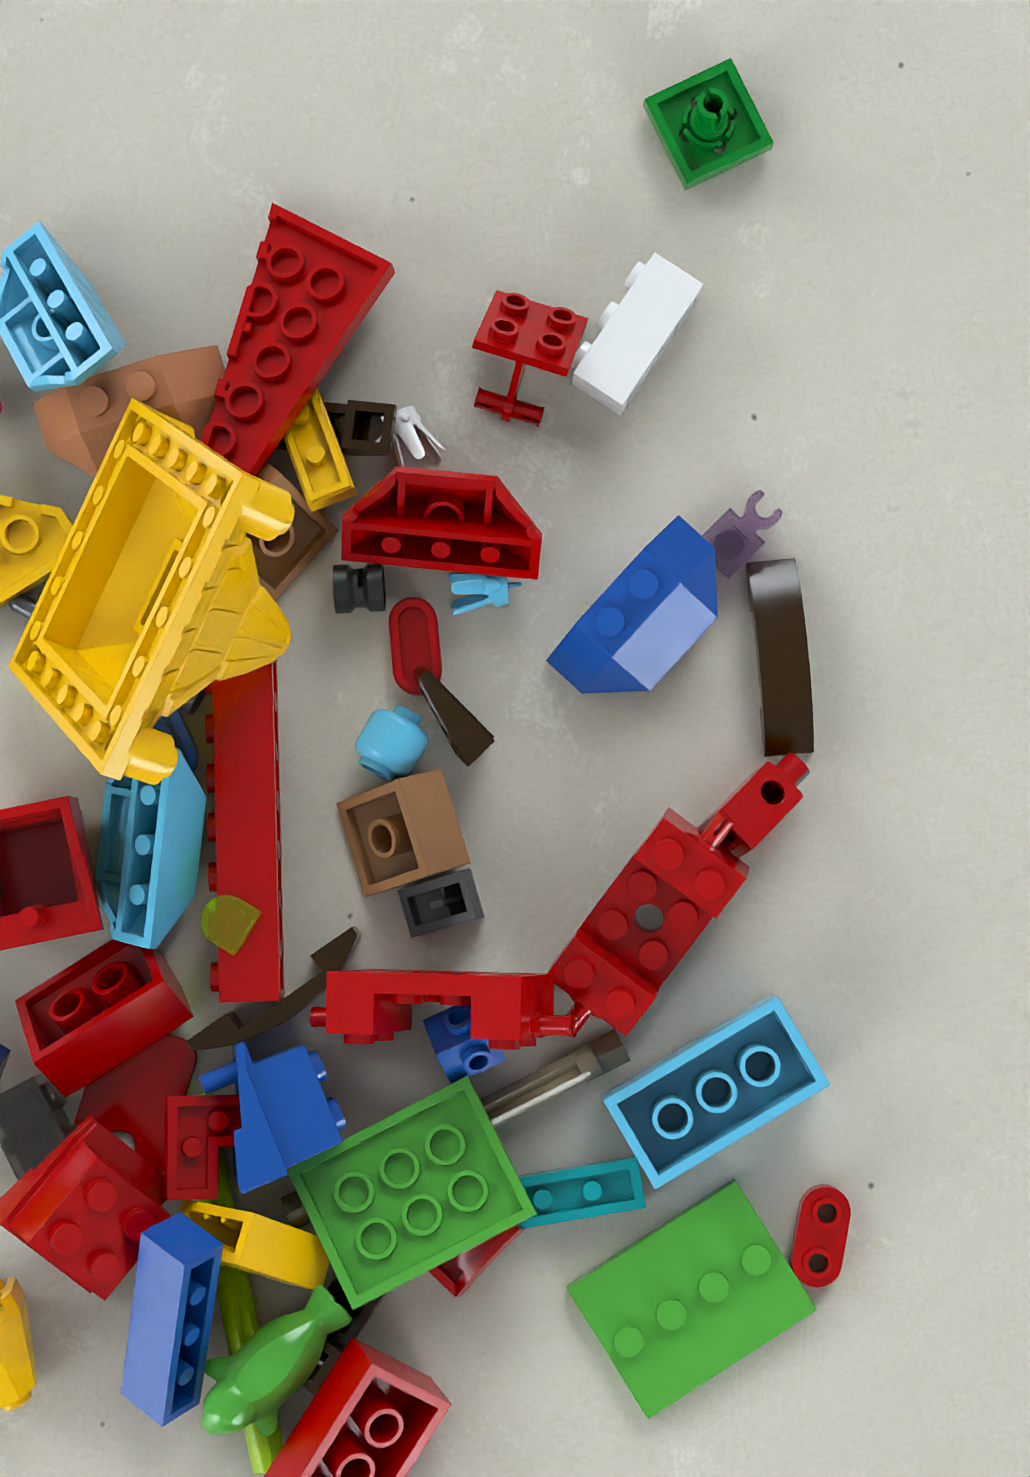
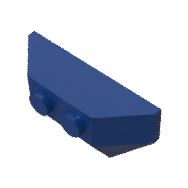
M678 515L642 549L581 616L546 661L582 694L651 691L718 618L715 547Z

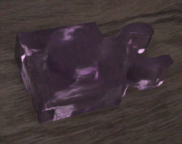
M762 490L756 491L749 497L744 507V515L741 518L729 508L702 535L715 547L716 567L728 579L764 545L765 541L756 532L772 528L783 514L780 508L775 510L769 517H761L757 514L755 505L765 495Z

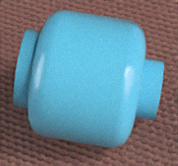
M396 705L393 712L386 709L375 710L370 715L355 742L356 752L361 757L358 764L370 773L389 782L393 781L395 777L403 778L410 776L428 745V737L419 727L422 721L421 717L400 705Z

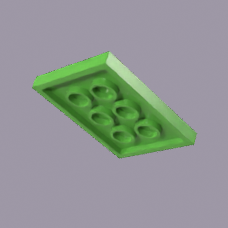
M468 1076L344 1139L342 1143L286 1169L352 1310L371 1302L537 1215Z
M735 1179L727 1182L567 1285L568 1292L647 1419L817 1310Z

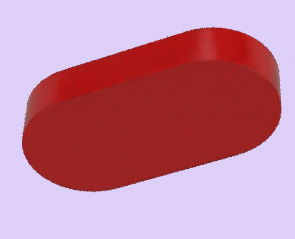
M408 597L394 605L388 619L393 676L397 685L405 693L413 696H423L414 680L415 677L412 672L418 666H424L441 681L442 660L438 619L434 608L427 601L418 597Z

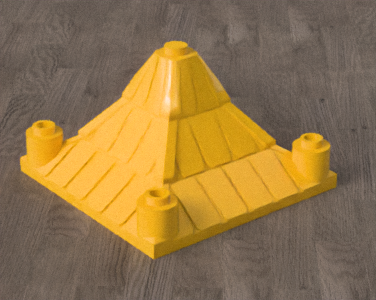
M134 398L131 399L8 668L101 775L119 781L123 776H127L155 785L173 773L178 761V750L175 748L172 735L153 729L160 716L168 717L215 679L221 681L256 670L272 663L287 650L291 641L290 622L271 595L259 582L252 542L246 536V533L265 541H271L289 529L295 510L292 505L291 495L287 490L246 473L197 440L192 426L158 412L151 406Z

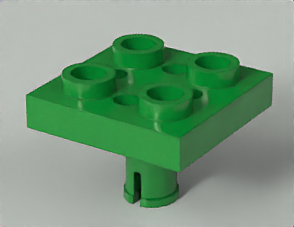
M731 58L644 99L643 107L685 190L772 150L774 142ZM693 100H694V105H696V106L694 107V109H693L692 106L690 105V103H691ZM735 113L736 118L734 120L728 121L729 117H733ZM681 132H683V137L688 139L687 142L681 140L679 136ZM723 145L725 146V150L720 153L713 150L715 148L721 149Z

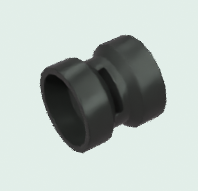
M367 563L364 568L353 569L349 564L333 565V597L336 614L352 613L355 608H367L370 612L386 610L385 576L382 564Z

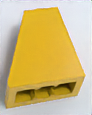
M183 1200L180 1212L223 1243L220 1265L313 1291L316 1286L320 1284L323 1286L330 1261L317 1235L256 1213L192 1200Z

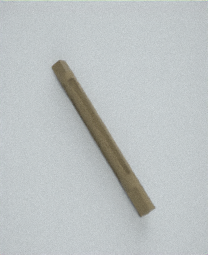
M614 1029L571 1051V1054L480 1100L495 1128L631 1060ZM296 1190L281 1197L285 1215L292 1227L299 1229L311 1222Z

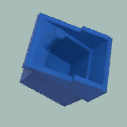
M242 1041L232 1045L233 1062L199 1076L206 1095L234 1083L236 1094H239L241 1128L233 1131L235 1146H232L234 1176L241 1194L288 1175L287 1168L343 1142L339 1130L347 1127L343 1113L336 1098L329 1097L326 1099L320 1082L327 1080L328 1076L319 1053L314 1050L308 1052L305 1045L298 1044L252 1061L246 1044Z

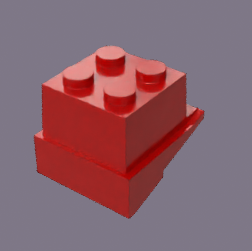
M64 796L0 809V951L104 930L86 830L78 798Z
M89 1116L34 1170L31 1168L0 1198V1225L86 1291L95 1293L105 1301L138 1261L141 1232L171 1217L170 1213L163 1206L167 1201L164 1200V1174L92 1116Z

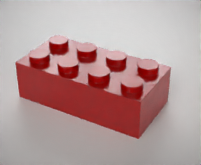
M352 1337L264 1477H406L452 1404L430 1376Z

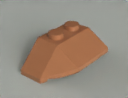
M212 345L157 355L88 377L79 385L58 388L33 403L46 448L53 454L95 477L132 398L151 406L158 412L192 426L195 431V438L200 441L204 426L210 422L216 403L214 393L219 378L223 379L225 367L218 346Z

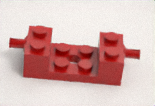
M668 807L553 961L547 973L554 974V984L568 993L574 1002V1005L566 1014L574 1015L577 1018L573 1038L576 1037L578 1031L590 1016L603 1019L627 1037L656 999L661 985L713 917L717 918L745 882L750 866L720 845L732 827L736 825V822L731 817H728L719 831L716 832L726 817L724 812L718 810L716 816L704 832H702ZM650 904L659 908L663 914V924L656 929L643 928L636 920V910L640 906Z
M401 969L327 971L326 1007L313 1006L309 1016L311 1027H326L325 1033L344 1034V1043L374 1044V1041H394V1032L411 1030L412 1004H423V1002H440V1005L446 1006L471 1005V1039H488V1049L518 1050L520 1047L536 1046V1038L552 1035L573 1037L575 1033L574 1015H554V974Z

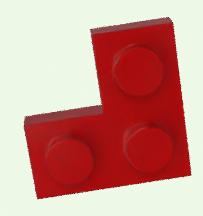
M239 1094L165 1096L164 1200L218 1199V1147L235 1146L233 1131L241 1128Z

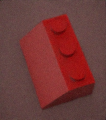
M113 939L15 1000L33 1064L65 1098L82 1087L89 1085L96 1078L126 1059L133 1057L145 1047L169 1032L176 1030L180 1025L194 1017L181 984L159 948L147 949Z

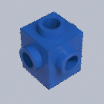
M471 1005L452 1006L423 1020L435 1055L451 1084L466 1076L471 1077L477 1073L484 1072L488 1068L506 1061L503 1050L488 1049V1039H471Z

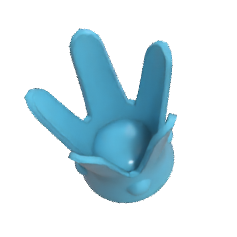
M451 573L448 575V579L453 583L451 591L454 594H473L453 601L451 604V609L454 610L452 615L455 616L488 604H494L496 607L509 605L508 588L520 587L522 583H507V577Z

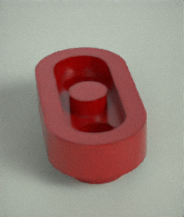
M815 1185L806 1190L799 1201L790 1251V1265L794 1274L802 1283L815 1288L825 1287L834 1282L839 1276L851 1217V1208L847 1198L842 1192L831 1185ZM826 1203L832 1204L834 1207L833 1217L827 1221L820 1220L817 1216L819 1207ZM823 1254L826 1258L824 1267L817 1271L811 1270L808 1265L811 1256Z

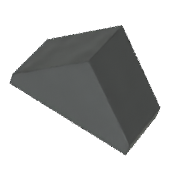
M470 868L398 890L411 938L485 917Z

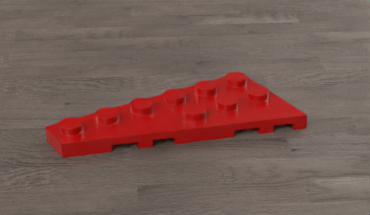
M272 203L268 215L270 224L265 241H260L256 254L258 264L252 284L246 287L226 355L229 360L223 379L219 378L214 393L216 403L209 424L204 426L200 439L202 443L255 477H257L395 274L391 262Z

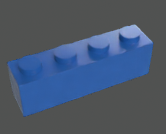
M181 1212L141 1232L121 1394L161 1427L200 1404L223 1249L222 1242Z

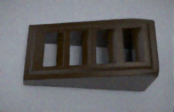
M418 666L412 672L415 682L456 756L467 767L470 766L495 741L493 739L494 736L427 668Z

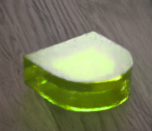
M217 896L205 905L201 913V928L204 935L211 942L230 954L236 955L263 912L237 896Z

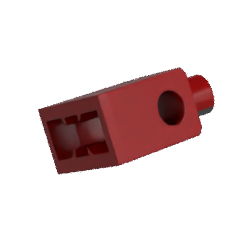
M788 753L776 766L767 761L755 770L697 828L704 832L716 816L718 810L724 812L726 817L716 832L719 831L728 817H731L736 822V825L732 827L720 845L737 858L742 857L753 850L804 797L797 786L810 774L809 768L793 753Z

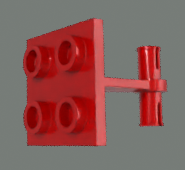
M496 290L474 338L472 348L516 362L507 396L479 387L474 408L477 407L500 414V420L510 422L513 418L539 427L545 407L517 400L525 366L529 365L567 377L587 326L588 318L577 315L564 307H551L531 301L519 293H505Z

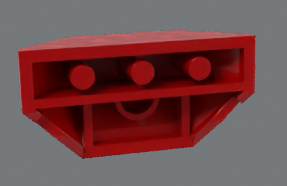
M396 466L349 508L342 517V561L538 580L542 533L498 476Z

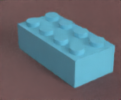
M770 994L603 1093L601 1097L654 1189H657L828 1087L830 1083L779 997Z

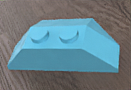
M40 221L2 251L0 266L3 268L0 278V336L31 390L35 392L79 385L127 345L90 281Z
M178 748V761L173 773L169 777L163 778L158 784L151 785L127 776H123L120 781L109 777L105 782L95 883L103 909L111 922L109 930L112 939L147 949L158 948L196 896L207 797Z

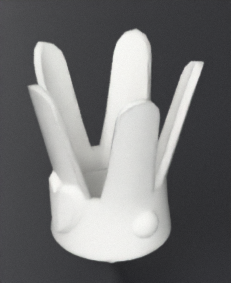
M407 406L397 410L392 445L394 446L399 466L417 468L414 457L416 459H423L425 454L433 462H441V455L435 446L441 451H446V449L422 425L421 417L417 414L415 407Z

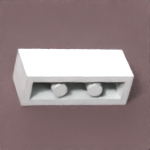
M654 252L646 265L639 261L624 283V287L629 289L621 303L618 305L612 301L600 317L597 326L602 331L592 345L585 341L576 352L571 365L575 369L572 385L621 416L699 300L704 284L656 252Z

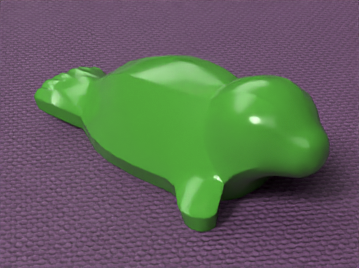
M321 1284L316 1286L304 1310L287 1314L268 1322L258 1329L232 1356L214 1357L206 1362L205 1373L216 1380L215 1385L207 1393L203 1404L202 1426L206 1432L211 1435L234 1434L243 1430L251 1423L256 1425L262 1436L267 1437L276 1431L280 1406L299 1390L314 1371L320 1359L327 1335L348 1325L353 1319L348 1311L335 1301L330 1291Z

